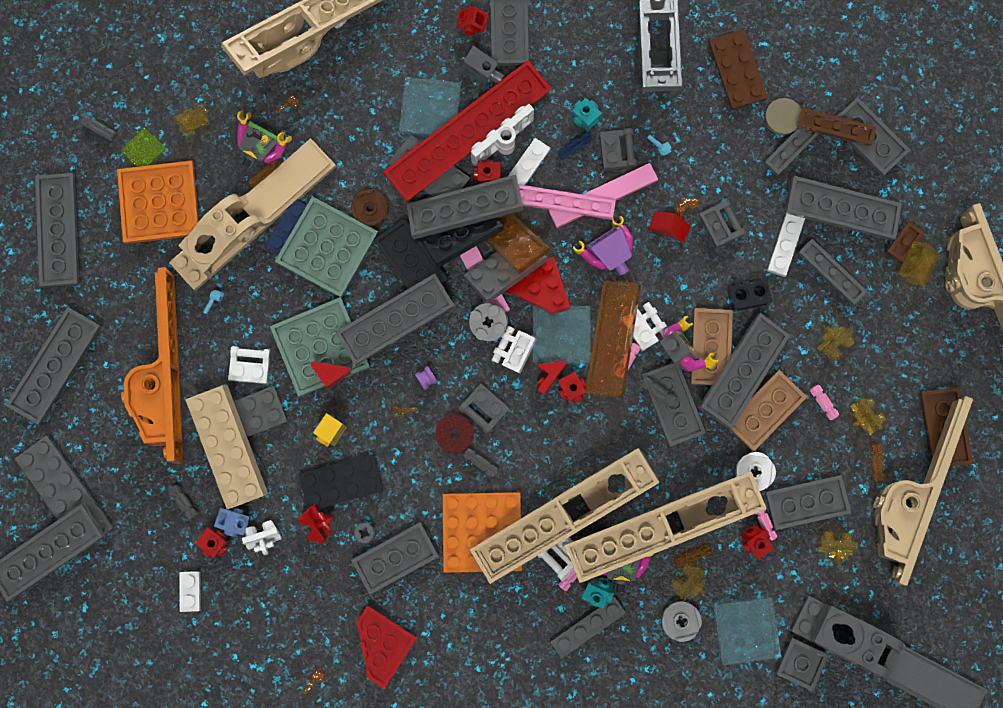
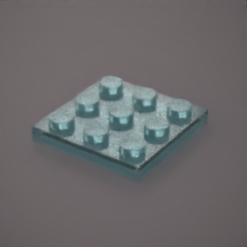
M406 77L399 133L430 136L455 117L459 110L461 83Z
M533 306V337L537 339L533 346V363L565 361L566 363L590 364V306H570V310L556 314H550L541 307Z
M771 597L713 605L722 665L781 658L773 599Z

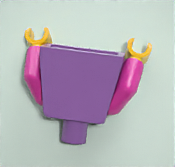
M619 216L620 223H615L614 219H612L613 229L587 245V249H585L584 243L581 241L578 243L582 248L577 250L573 246L576 254H581L590 265L609 271L616 268L618 274L623 275L629 271L625 261L632 257L633 236L626 225H623V217Z

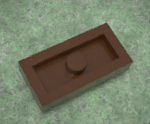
M908 222L885 253L899 263H903L925 232L911 222Z

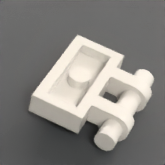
M649 302L643 305L646 311L645 314L642 315L637 309L622 318V322L637 345L641 347V351L657 343L659 340L655 334L660 332L663 336V332L667 327L665 322H662L656 314L657 310L655 307L653 308ZM649 318H651L656 326L653 329L646 322Z
M508 326L501 336L502 339L498 347H495L493 351L492 361L499 363L501 357L505 358L503 366L521 373L537 339L519 330L516 337H514L512 334L515 329ZM508 342H512V345L508 353L505 352L504 350Z

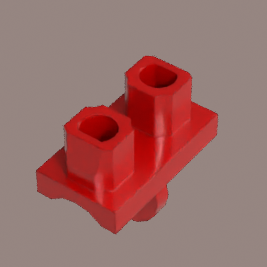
M315 504L311 505L298 518L301 526H310L311 530L307 533L310 542L318 541L319 544L325 543L326 538L332 534L330 531L332 528L329 524L333 520L332 516H325L322 511L319 512Z

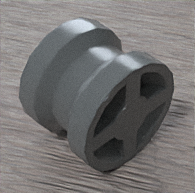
M360 524L355 529V538L361 543H369L375 537V529L370 524Z

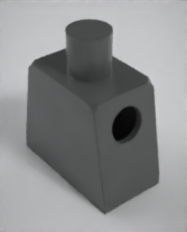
M472 46L459 70L485 85L489 79L498 84L504 76L495 70L498 63L474 46Z

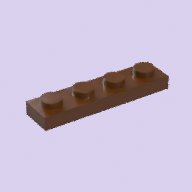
M806 108L801 109L797 128L867 146L872 145L876 126Z

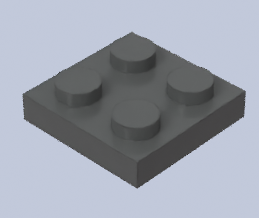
M790 638L775 674L810 691H814L829 655L794 638Z

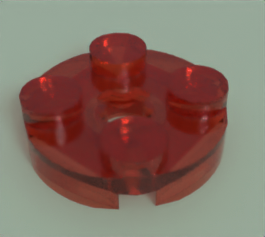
M450 414L438 423L435 437L443 450L449 453H459L471 445L474 432L467 418L461 415ZM458 429L459 438H450V430Z

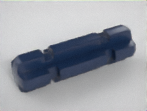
M584 132L580 135V138L577 137L568 143L565 148L563 147L558 150L557 154L560 159L565 160L569 157V154L572 155L582 148L583 144L589 143L591 141L590 135Z

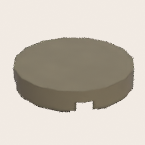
M779 98L773 101L765 113L768 129L780 136L794 133L798 129L797 124L801 112L800 106L794 100L788 98Z

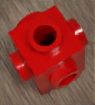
M474 6L461 9L456 27L463 30V33L467 35L484 32L488 14Z
M482 160V162H478V168H474V180L478 181V185L500 179V162Z
M576 372L558 380L560 387L558 392L563 401L567 400L568 403L573 401L575 404L584 399L583 395L586 394L585 389L587 385L583 378H578ZM570 387H574L576 391H571Z
M753 525L740 535L743 541L741 545L748 554L751 553L758 560L774 549L769 541L770 535L764 528L760 529L758 526Z
M208 527L195 543L202 548L201 553L208 558L222 557L229 548L227 546L229 541L225 539L227 535L223 534L219 529L215 531Z

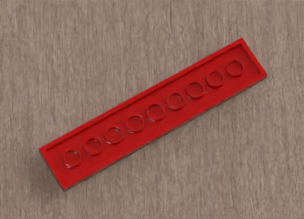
M529 60L384 170L383 174L406 202L410 201L468 156L472 151L471 148L477 142H483L489 132L499 129L505 119H511L515 116V112L521 106L526 107L528 104L532 106L549 93L552 88Z

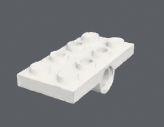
M530 104L526 107L521 106L515 112V116L511 119H505L499 129L489 132L483 142L479 141L471 148V161L475 167H478V162L486 160L497 150L504 155L511 154L514 151L516 135L533 122L534 109Z

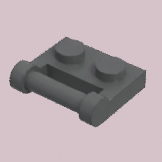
M632 128L600 132L603 170L637 166V160L634 157L632 138L634 130ZM625 137L626 161H622L620 138Z
M729 200L699 214L716 248L746 234L745 229L741 228L733 213ZM721 210H724L735 232H730L720 213Z
M482 384L458 408L461 413L467 414L483 428V432L486 435L510 410ZM472 402L492 419L489 424L469 407Z

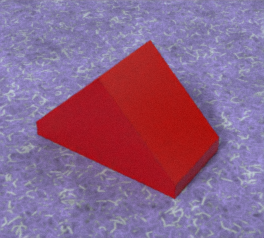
M656 211L649 230L684 243L691 225L677 214Z
M311 362V367L327 389L332 388L349 376L352 371L350 367Z

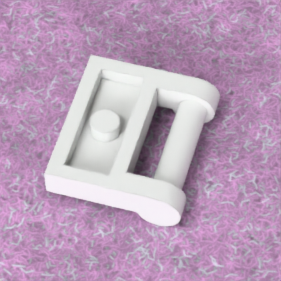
M232 346L228 380L268 384L271 350L239 349L237 346ZM238 356L263 358V364L238 362Z
M569 537L551 547L567 564L564 569L547 552L548 550L538 555L558 574V578L561 581H564L574 570L565 545L573 542Z

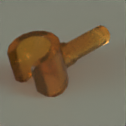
M290 95L284 105L275 110V113L278 115L289 106L294 109L297 108L300 100Z
M393 406L390 408V410L398 409V414L391 416L393 418H400L402 414L418 411V407L401 409Z
M320 670L315 671L303 693L307 695L315 685V682L322 683L326 673Z

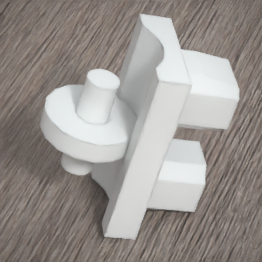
M271 520L262 524L263 532L257 533V529L252 526L245 529V537L242 538V541L248 550L254 548L255 552L262 551L264 555H268V548L274 547L273 542L282 539L280 532Z

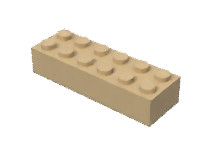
M222 385L185 399L226 509L228 510L268 494L228 385Z

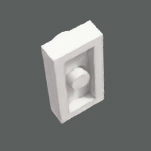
M201 571L180 572V612L201 611Z

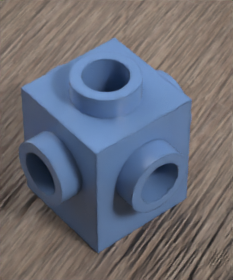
M234 507L231 511L220 508L214 527L224 530L223 534L235 537V534L244 535L245 529L248 526L249 516L243 515V510Z

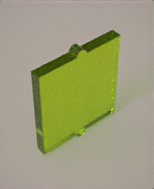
M143 128L121 151L130 159L132 164L134 163L136 166L141 167L151 165L166 148L157 140L156 136H152Z

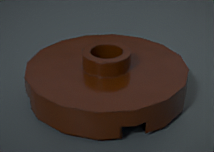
M373 189L357 193L351 203V213L354 219L369 227L381 224L386 219L389 211L388 202L384 195ZM369 206L373 207V210L371 212L367 211V208Z

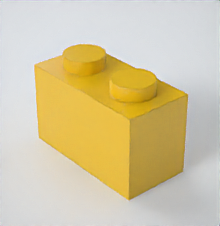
M326 413L313 433L317 435L316 440L328 447L329 444L335 446L347 427Z

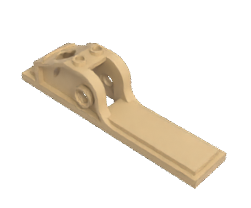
M302 0L222 42V48L244 75L254 71L258 78H262L269 74L289 71L307 61L316 53L323 36L331 28L382 0ZM305 19L311 28L296 37L295 35L301 30Z
M310 138L250 192L241 197L232 194L221 200L207 212L189 235L179 244L183 251L169 263L196 291L283 215L294 201L300 200L334 170L336 165ZM245 210L249 217L237 224L233 217ZM213 236L215 243L213 244L212 251L208 254L198 253L197 251L201 248L200 246Z
M979 203L971 206L961 214L960 220L964 229L957 231L948 238L947 251H949L948 267H946L945 286L947 291L951 293L955 303L962 308L990 307L994 309L1003 331V261Z
M965 396L952 402L924 483L918 484L908 480L892 483L884 488L880 497L875 499L873 508H876L874 518L878 529L879 541L877 543L878 556L898 563V567L895 566L891 574L893 583L904 586L908 585L971 407L972 398ZM907 499L911 501L910 508L906 505ZM889 528L893 529L891 534L888 531Z
M637 448L471 548L470 551L491 584L660 482L640 449ZM613 474H623L626 478L625 489L620 493H610L608 490V480ZM581 494L590 511L573 522L563 504Z
M750 471L569 543L565 547L579 583L767 508ZM713 496H725L728 500L726 509L721 515H709L706 512L708 501ZM677 511L684 530L672 534L666 515Z

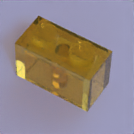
M913 241L898 275L908 285L925 288L940 254L928 243Z

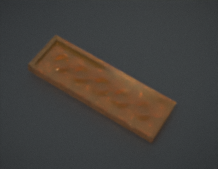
M603 281L586 384L587 394L624 398L641 290L639 283Z

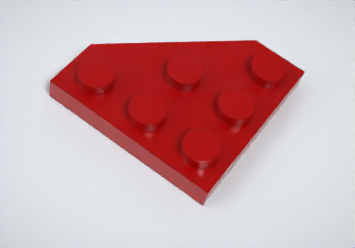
M554 257L547 258L544 264L505 291L520 297L523 301L533 306L545 309L550 314L570 310V304Z
M367 606L356 622L367 678L385 689L417 637L370 606Z

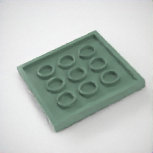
M312 197L277 256L275 263L342 298L379 233Z
M341 297L270 326L298 397L325 387L311 367V362L350 367L352 371L349 376L370 368L367 359L355 366L336 334V331L351 323Z

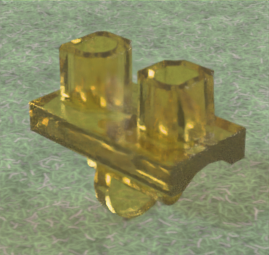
M198 105L194 110H184L182 114L175 116L172 121L180 125L179 130L183 134L191 135L196 129L208 124L209 121L205 118L208 111L202 105Z
M835 325L832 329L826 326L823 329L825 335L822 337V340L824 342L817 349L820 353H824L830 359L835 360L841 355L837 348L840 344L844 348H848L855 343L852 337L854 332L851 328L847 329L844 326L838 328Z
M863 398L850 406L857 420L853 423L855 427L861 425L863 430H867L869 435L884 428L883 424L887 419L883 414L878 413L875 415L872 411V408L875 407V402L872 398Z
M825 531L818 545V552L828 553L827 557L834 558V563L838 565L841 563V559L848 560V555H853L854 551L858 549V543H854L853 534L849 533L842 534L840 541H834V533Z
M687 564L682 573L689 577L688 580L683 583L677 578L671 584L677 596L683 601L686 600L689 594L695 599L698 593L703 596L706 593L702 589L706 582L701 579L705 572L699 566L696 568Z

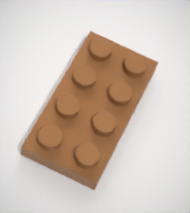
M694 308L692 347L700 359L705 360L709 353H713L715 356L712 359L718 360V362L712 369L705 366V368L691 371L690 385L712 386L729 360L732 346L733 310Z
M778 370L750 399L734 427L730 430L754 452L807 396Z

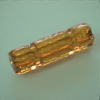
M277 159L270 162L269 165L258 171L255 177L252 176L248 180L249 184L253 188L256 187L281 166L280 162Z
M882 444L871 445L874 482L885 481V473L883 474L884 458L881 455V452H883Z
M705 545L701 549H695L684 554V556L676 557L674 562L677 568L685 566L686 563L690 564L702 559L703 556L711 555L712 551L709 545Z

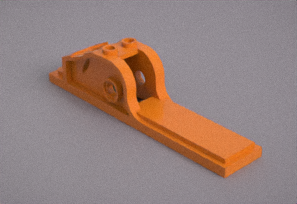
M166 267L158 268V273H155L159 358L152 364L137 366L129 371L124 380V391H122L121 398L130 417L132 416L140 430L138 433L144 444L166 446L163 448L164 458H167V462L181 464L184 462L175 275Z

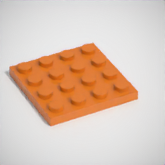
M193 161L117 169L124 244L187 237L199 222Z
M520 493L443 494L444 573L483 572L470 549L521 519ZM522 565L513 571H522Z

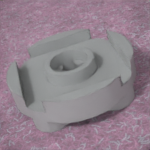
M491 302L477 306L470 314L469 324L471 331L479 340L494 341L500 338L508 326V316L505 310ZM486 317L493 319L491 327L484 324Z
M678 601L670 604L663 611L661 624L664 632L671 639L685 642L697 635L702 620L699 611L693 605ZM679 616L687 620L684 623V627L676 624Z

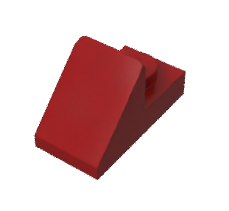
M565 361L536 365L540 371L547 375V377L543 376L537 383L539 387L537 392L544 396L567 364Z

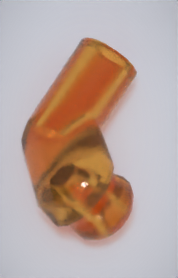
M698 198L681 199L674 206V214L683 217L685 215L684 211L687 208L699 206Z

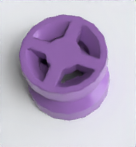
M428 366L424 368L423 372L415 374L424 390L428 389L429 385L438 382Z

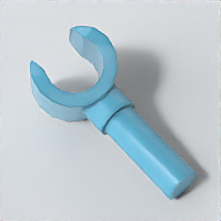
M652 135L647 137L658 147L661 155L671 152V146L668 142L661 144Z
M213 290L210 293V300L203 313L207 314L215 301L221 302L224 293Z

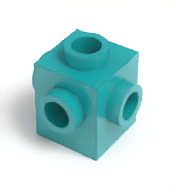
M587 98L582 102L579 100L572 108V120L577 126H582L587 132L602 116L597 104L592 100L589 101Z
M599 576L591 578L582 599L590 602L593 606L603 609L606 602L611 603L615 594L612 592L615 584Z

